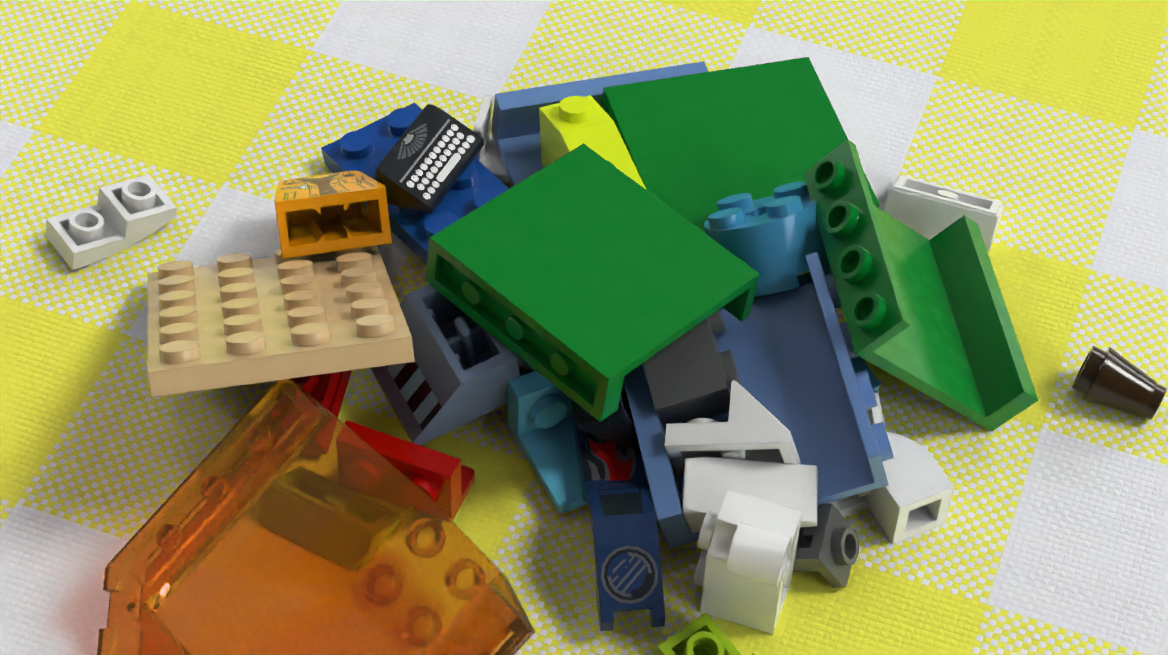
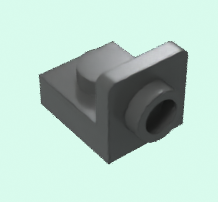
M832 503L817 506L816 527H800L793 572L818 571L833 588H845L848 583L851 565L855 564L858 558L859 541L856 531Z

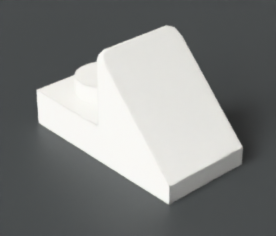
M735 380L731 382L728 422H718L709 418H695L687 423L666 424L664 446L677 476L684 475L685 458L695 457L801 464L790 430Z

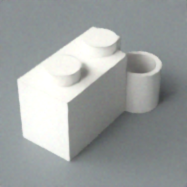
M727 489L719 513L707 512L698 538L697 547L703 549L696 567L694 584L703 587L700 612L704 614L707 612L711 616L773 634L791 585L803 511Z

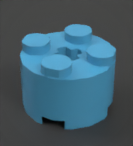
M792 182L779 186L773 190L774 196L753 201L750 193L728 196L717 201L719 211L710 214L708 220L704 222L705 232L709 237L736 257L745 261L748 266L760 274L754 297L770 295L799 287L797 276L810 271L805 255L817 252L824 275L831 271L816 218L817 201H811L806 182Z

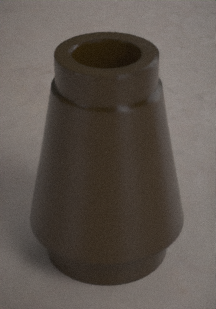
M1094 345L1086 356L1072 385V388L1084 393L1083 400L1137 416L1141 415L1149 420L1155 415L1167 388L1157 384L1154 379L1111 347L1104 351Z

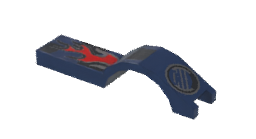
M572 408V421L583 501L588 503L592 525L596 569V602L600 631L613 630V612L649 609L651 627H664L665 608L656 512L648 481L645 480L640 446L630 449L583 431L575 422Z

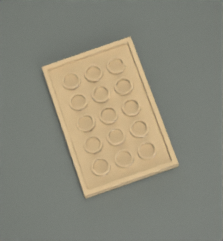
M377 245L282 259L280 249L274 252L275 257L253 260L250 254L235 253L217 258V264L193 267V262L172 261L159 265L158 272L148 273L147 374L151 397L415 362L412 336Z

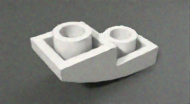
M148 174L99 187L97 205L47 218L45 236L68 266L75 270L108 258L148 237L176 216L177 207Z

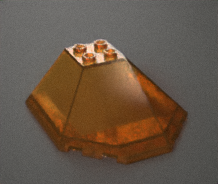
M293 379L276 380L107 564L103 583V590L110 593L107 628L99 629L97 655H515L535 633V630L507 576L422 489Z

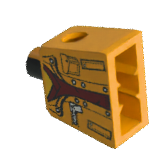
M346 171L288 179L278 183L274 204L282 259L392 243L386 187L360 171ZM365 201H367L368 204V212L365 206Z

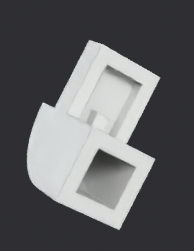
M887 432L894 458L882 463L889 485L829 503H832L843 517L868 508L890 542L894 544L945 524L954 486L925 448L905 436Z

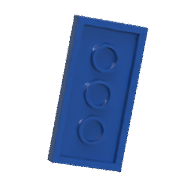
M414 102L404 108L396 109L388 116L357 131L349 132L342 138L322 147L325 165L333 173L360 171L377 181V166L421 113L422 109ZM474 158L432 214L388 204L390 230L427 266L429 238L509 188L481 162Z

